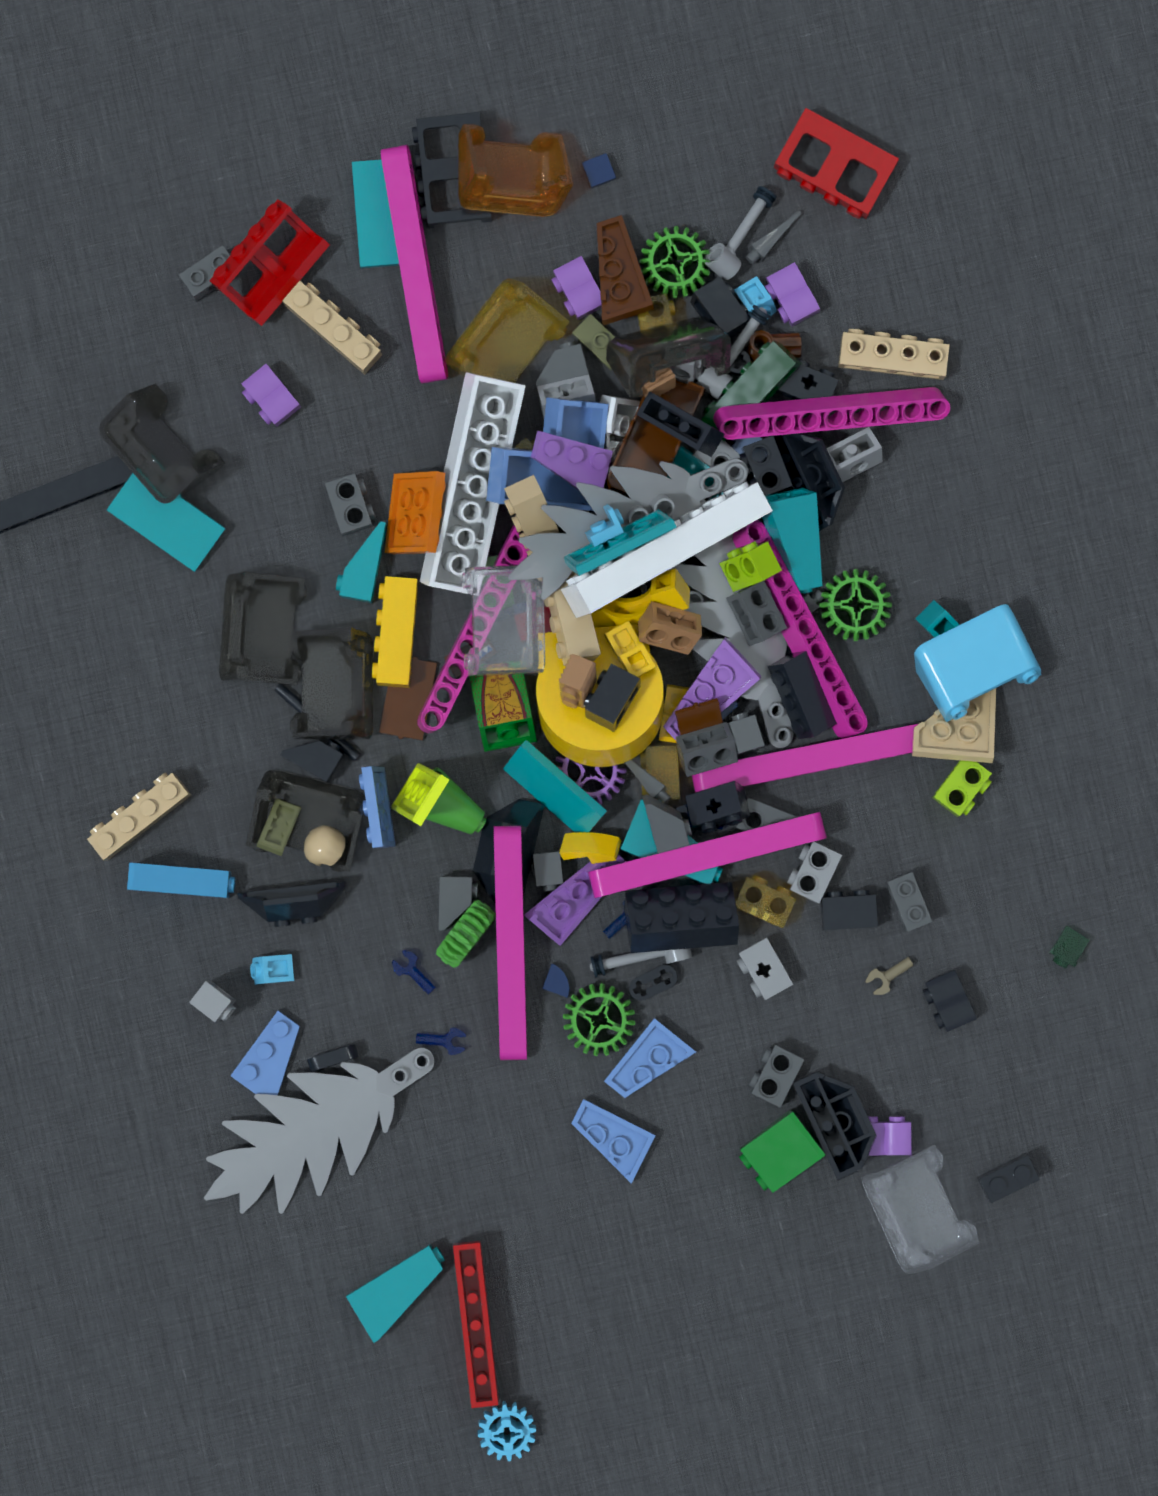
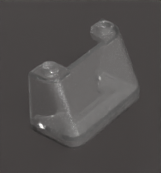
M518 565L465 568V572L462 574V587L467 590L468 594H472L473 648H470L468 654L464 655V668L468 670V676L533 675L544 671V600L541 598L543 577L529 580H510L508 578L509 574Z
M935 1144L863 1177L865 1192L898 1264L907 1274L930 1270L980 1243L974 1225L965 1220L958 1221L936 1172L942 1169L943 1156L937 1150Z

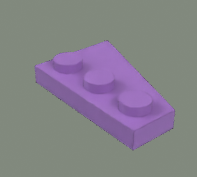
M537 431L531 458L555 475L560 476L577 490H579L576 487L577 482L604 488L613 451Z

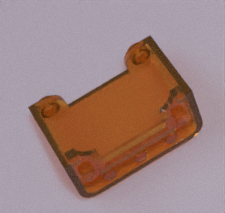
M463 124L458 135V196L463 208L541 217L557 213L574 185L562 134L544 132L535 137L531 145L484 141L486 135L481 126Z

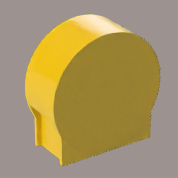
M631 624L633 630L639 638L638 624ZM618 626L595 628L601 652L596 660L593 661L596 663L597 680L603 670L607 671L611 664L625 670L604 636L605 633ZM540 633L543 664L537 678L536 698L540 724L552 746L566 758L579 764L593 767L615 766L627 762L642 753L656 737L664 712L662 675L655 659L650 653L649 644L643 643L656 667L638 677L640 678L641 687L615 732H612L586 718L585 707L577 706V708H571L562 703L559 679L561 674H563L565 666H563L562 659H559L557 656L556 643L558 641L556 633ZM595 683L592 693L596 691L597 687L599 686L598 684Z

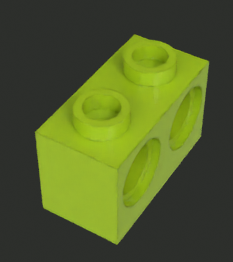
M754 541L742 548L738 547L726 553L728 558L719 563L733 592L762 582L782 571L768 541L759 545Z
M960 760L932 798L956 817H959L962 813L967 815L975 805V802L972 800L978 792L983 794L992 781L988 778L992 773L978 762ZM968 769L977 771L979 780L976 784H970L966 781L965 773ZM953 790L959 791L963 796V801L958 806L951 804L949 801V794Z

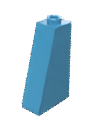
M129 863L127 890L229 898V893H234L235 877H231V871Z

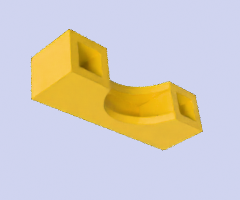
M676 568L665 571L651 579V587L644 594L634 598H617L592 612L594 628L620 626L627 621L630 624H638L639 619L651 602L681 610L688 609L690 588Z

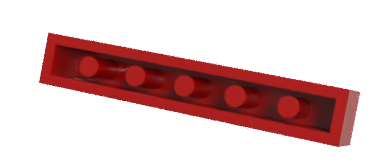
M481 1240L454 1243L453 1251L471 1408L499 1405Z

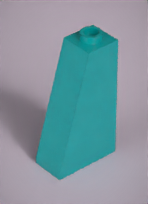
M800 488L766 495L765 497L773 511L762 517L764 525L800 593L812 592V588L822 586L817 493Z
M640 800L621 847L622 851L639 858L658 854L643 800ZM689 835L687 836L688 846L697 844L694 839ZM718 866L683 876L703 884H711L712 881L717 883L723 868Z
M430 1244L347 1294V1300L373 1343L385 1334L444 1268L442 1262L445 1261V1258L438 1247L433 1249Z

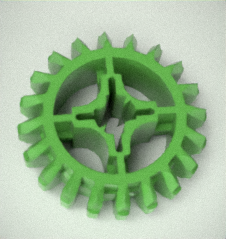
M674 226V234H670L669 229L665 227L663 229L664 237L655 232L654 238L657 242L655 243L653 240L648 239L646 244L651 249L643 248L641 251L648 258L640 259V265L648 266L641 270L642 274H650L645 280L646 284L648 285L655 281L656 284L653 287V291L657 292L660 287H663L662 296L666 297L668 290L673 291V299L677 298L679 290L682 291L683 297L688 296V287L692 292L698 290L695 282L703 286L705 280L700 275H710V271L703 267H708L705 262H711L709 259H703L705 255L710 254L709 249L701 251L706 245L705 240L696 243L695 241L698 239L699 234L695 232L691 238L688 237L689 228H685L683 234H678V226ZM674 242L689 246L694 253L680 252ZM666 245L668 256L661 260L660 263L654 264L653 259L656 252ZM672 251L678 261H683V263L680 262L679 273L674 264H668L672 260ZM697 260L698 267L695 273L685 280L683 269L691 264V262ZM657 272L672 273L677 283L663 279Z
M858 569L853 570L852 578L849 577L846 570L843 571V581L835 575L833 580L836 586L831 583H827L825 586L831 593L822 592L821 597L827 599L828 602L819 604V607L822 609L828 608V612L821 614L822 619L831 618L826 627L830 628L835 624L837 626L833 632L835 636L839 634L840 630L845 631L843 640H847L849 633H853L854 642L858 641L859 633H862L864 640H868V630L873 635H877L879 632L875 625L877 624L879 627L884 628L886 623L880 618H890L891 615L883 611V609L892 607V603L883 601V599L890 597V592L883 594L880 592L886 584L883 582L877 587L874 583L877 581L878 576L874 575L871 581L867 580L869 572L866 570L862 574V578L858 577ZM851 584L850 598L834 601L836 593L844 586ZM860 585L870 589L877 601L864 599L860 592ZM855 592L857 602L864 605L863 608L858 609L859 612H857L856 618L853 607L843 606L853 602L852 599L855 597ZM834 609L849 613L852 626L843 623L837 617ZM877 609L875 618L869 624L860 627L861 613Z
M480 900L474 901L442 941L436 951V955L445 964L453 968L458 967L495 920L496 913L486 903Z
M602 983L599 986V992H595L593 984L589 985L591 992L589 994H586L585 990L580 988L579 991L583 997L578 999L576 995H572L571 999L576 1002L575 1006L571 1004H566L565 1008L572 1010V1014L563 1015V1019H571V1024L563 1026L564 1030L572 1028L574 1031L567 1038L571 1040L576 1036L579 1039L574 1044L576 1048L581 1043L586 1044L583 1049L585 1054L588 1053L590 1047H594V1056H598V1048H603L604 1054L609 1055L608 1046L612 1045L615 1052L619 1051L616 1042L619 1040L622 1044L626 1045L627 1041L622 1035L625 1033L632 1036L633 1034L631 1030L626 1029V1026L635 1025L634 1020H627L628 1015L635 1014L634 1010L626 1011L624 1008L631 1004L630 1000L621 1003L620 999L624 996V993L621 991L616 997L613 996L614 986H611L609 992L606 993L604 992L605 985ZM604 997L601 1006L596 1011H588L581 1008V1005L591 998ZM611 1001L618 1006L621 1012V1025L610 1020L607 1015ZM605 1006L604 1014L606 1016L604 1018H607V1022L611 1023L612 1026L600 1024L595 1033H593L595 1026L592 1023L595 1021H591V1017L587 1016L586 1013L592 1016L598 1015ZM577 1015L586 1018L591 1024L587 1038L580 1033L577 1027ZM603 1028L618 1032L608 1041L594 1042L598 1032Z

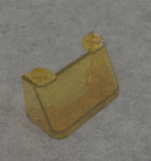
M507 278L496 288L449 351L445 362L463 377L468 372L516 383V380L546 340H559L565 334L566 326L570 321L523 282Z

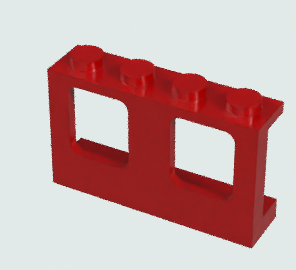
M805 108L778 156L774 169L778 170L776 173L780 177L788 181L792 178L800 182V187L809 193L816 191L824 196L823 199L833 206L840 204L847 208L846 212L857 219H860L862 216L867 219L887 180L895 169L899 158ZM805 134H809L829 145L831 149L815 177H811L789 164L790 157ZM850 160H856L877 173V178L867 196L860 203L843 195L835 188Z
M278 199L266 209L265 215L257 224L249 229L245 239L233 248L229 258L214 271L213 277L209 280L250 319L261 326L330 245L292 212L290 206ZM285 220L296 231V236L280 255H275L264 243L280 223ZM250 260L261 270L262 277L247 295L241 296L229 284Z

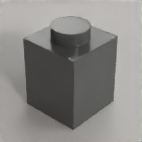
M560 853L533 854L536 887L542 886V891L557 889L559 884H563Z

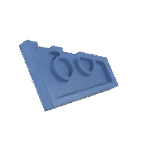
M278 1010L233 1071L231 1077L255 1094L278 1095L300 1026Z
M654 1018L604 1082L626 1098L696 1053V1051Z
M583 1099L571 1123L632 1184L656 1135Z

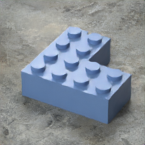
M547 397L543 432L604 449L609 404ZM492 447L486 501L505 504L504 501L508 499L504 488L534 475L548 505L594 511L579 490L531 458L532 450Z

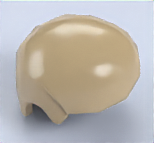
M322 825L311 830L304 842L306 859L317 866H321V864L334 865L345 849V837L340 831L330 826Z

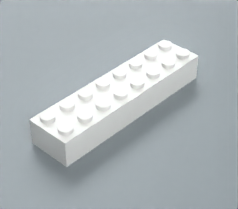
M465 373L444 468L446 487L442 498V517L438 532L439 544L436 553L425 554L420 577L421 583L431 587L479 596L499 507L498 503L486 501L492 447L512 448L525 385L473 373Z
M746 481L728 489L723 495L702 504V507L680 516V520L674 521L677 528L591 570V573L587 572L581 576L575 575L566 580L568 586L562 588L561 591L576 618L590 614L773 510L758 482L748 485Z

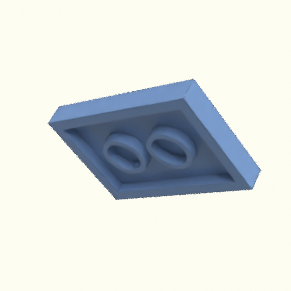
M362 767L359 783L361 789L365 791L366 800L363 801V811L369 820V827L366 830L368 842L372 843V848L395 847L385 767Z

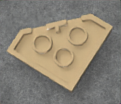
M996 688L969 701L970 705L967 709V714L958 720L952 719L946 722L938 709L929 719L914 727L912 756L993 763Z

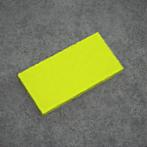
M418 763L391 805V809L422 826L449 779Z

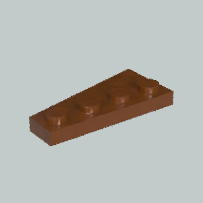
M622 215L596 223L603 326L653 310L654 306Z

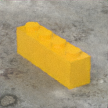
M385 576V583H380L379 599H383L382 610H377L376 625L381 626L380 636H375L374 652H379L378 663L373 662L372 678L376 679L378 686L410 687L418 592L417 579Z

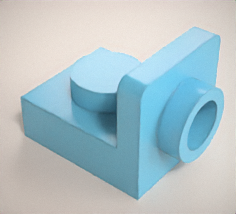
M757 276L734 289L736 296L747 308L748 312L754 310L753 305L765 308L770 316L777 312L771 296Z
M608 504L603 506L609 521H598L590 526L591 530L585 532L588 541L594 547L624 533L621 527L624 520L617 508L613 510Z
M292 954L263 956L252 959L253 963L250 966V973L255 985L294 981Z

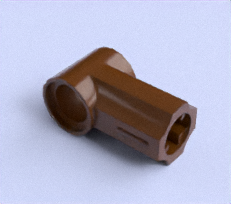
M760 330L753 333L747 346V353L753 361L760 356L758 354L759 349L754 344L762 343L764 345L767 342L772 343L773 341L780 342L796 358L801 357L802 344L800 333L770 334Z

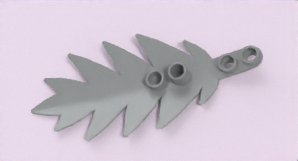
M730 459L690 475L684 468L676 464L661 461L659 465L669 475L670 478L661 474L637 468L611 466L610 470L630 498L596 485L577 482L576 487L596 515L579 509L543 504L541 509L566 533H537L520 537L519 542L530 549L532 553L509 574L508 578L510 580H529L543 577L541 598L545 600L559 589L572 573V570L565 563L564 556L590 544L585 532L591 530L590 526L601 520L609 521L603 506L608 504L613 510L616 508L619 510L624 520L621 527L658 509L670 516L674 521L680 520V516L701 507L700 500L742 484L748 476V467L740 459ZM733 467L739 468V473L736 476L730 475V470ZM708 477L714 478V483L711 486L705 485V480Z
M704 499L700 500L701 507L706 502ZM733 534L694 555L705 566L678 564L669 570L676 568L688 586L715 600L689 603V608L685 609V611L700 614L702 626L729 637L727 639L761 675L760 680L741 696L747 699L758 700L769 742L777 748H783L792 741L793 729L786 709L782 705L778 690L771 679L768 666L785 657L787 642L782 633L779 632L763 642L749 646L726 599L740 590L732 591L719 564L728 558L726 553L736 549L732 539ZM724 638L699 639L693 650L709 661ZM774 706H777V712L773 715L772 709ZM784 730L782 739H779V733Z
M425 1048L414 1049L380 1073L361 1064L342 1062L340 1066L357 1079L322 1073H288L287 1078L317 1104L278 1095L255 1094L254 1098L284 1125L249 1120L222 1121L223 1126L255 1147L225 1150L206 1157L207 1162L224 1169V1171L214 1181L204 1196V1200L225 1198L239 1193V1212L243 1214L258 1200L274 1175L278 1212L282 1214L293 1196L305 1159L316 1195H322L336 1156L338 1139L341 1143L349 1174L354 1175L368 1148L377 1124L378 1114L382 1132L387 1133L395 1108L393 1096L432 1070L434 1066L433 1054ZM420 1056L426 1059V1063L422 1067L417 1064V1059ZM397 1071H401L404 1074L402 1081L395 1079Z

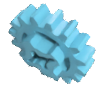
M503 1401L502 1408L492 1406V1413L485 1410L483 1413L486 1420H479L478 1422L479 1427L483 1428L478 1430V1437L483 1438L480 1441L481 1447L488 1446L487 1454L489 1456L496 1452L497 1460L500 1461L502 1455H506L507 1460L511 1461L513 1454H516L519 1459L522 1458V1449L527 1452L530 1451L528 1442H535V1436L530 1433L536 1432V1425L531 1424L534 1421L532 1415L525 1416L527 1413L526 1407L518 1410L517 1402H514L511 1407H507L506 1401ZM510 1415L518 1418L520 1421L516 1422ZM501 1416L496 1424H491L496 1418ZM505 1427H509V1435H504ZM522 1438L518 1444L513 1446L517 1439ZM493 1441H498L503 1447L495 1444Z

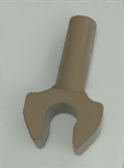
M909 957L885 972L873 969L867 975L865 982L869 983L875 978H880L882 985L874 990L873 994H886L890 991V981L914 965Z

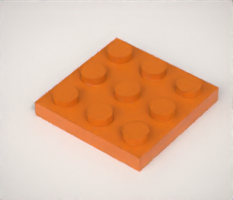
M429 471L394 474L384 553H436L439 544V523L442 517V498L446 487L444 472Z

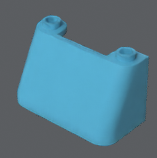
M1007 604L997 606L921 644L914 652L916 673L946 722L964 717L970 705L969 701L1015 678L1018 683L1030 684L1041 675V668L1014 613Z

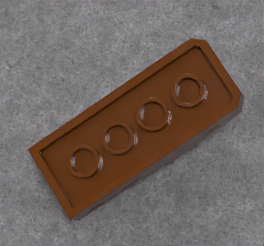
M676 380V387L660 397L694 416L705 387L690 381L685 384ZM643 395L612 466L632 467L668 477V474L659 463L664 461L673 464L682 441L636 415L645 400ZM610 470L606 482L608 489L630 498Z

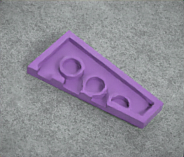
M725 637L663 727L676 740V736H680L675 715L676 710L693 706L696 702L699 704L717 698L720 711L722 712L760 680L761 675Z

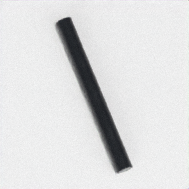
M282 683L276 687L274 691L330 741L342 747L341 751L351 760L355 761L361 753Z

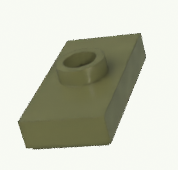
M591 314L572 332V335L609 370L620 361V351L626 348Z
M276 798L256 847L282 856L301 807Z

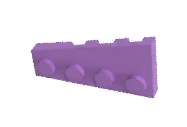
M617 855L616 861L595 864L589 862L530 909L524 916L561 946L601 899V897L594 898L588 872L626 861L620 855Z

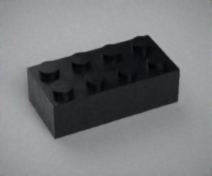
M732 882L625 891L624 912L630 953L738 945L739 921Z

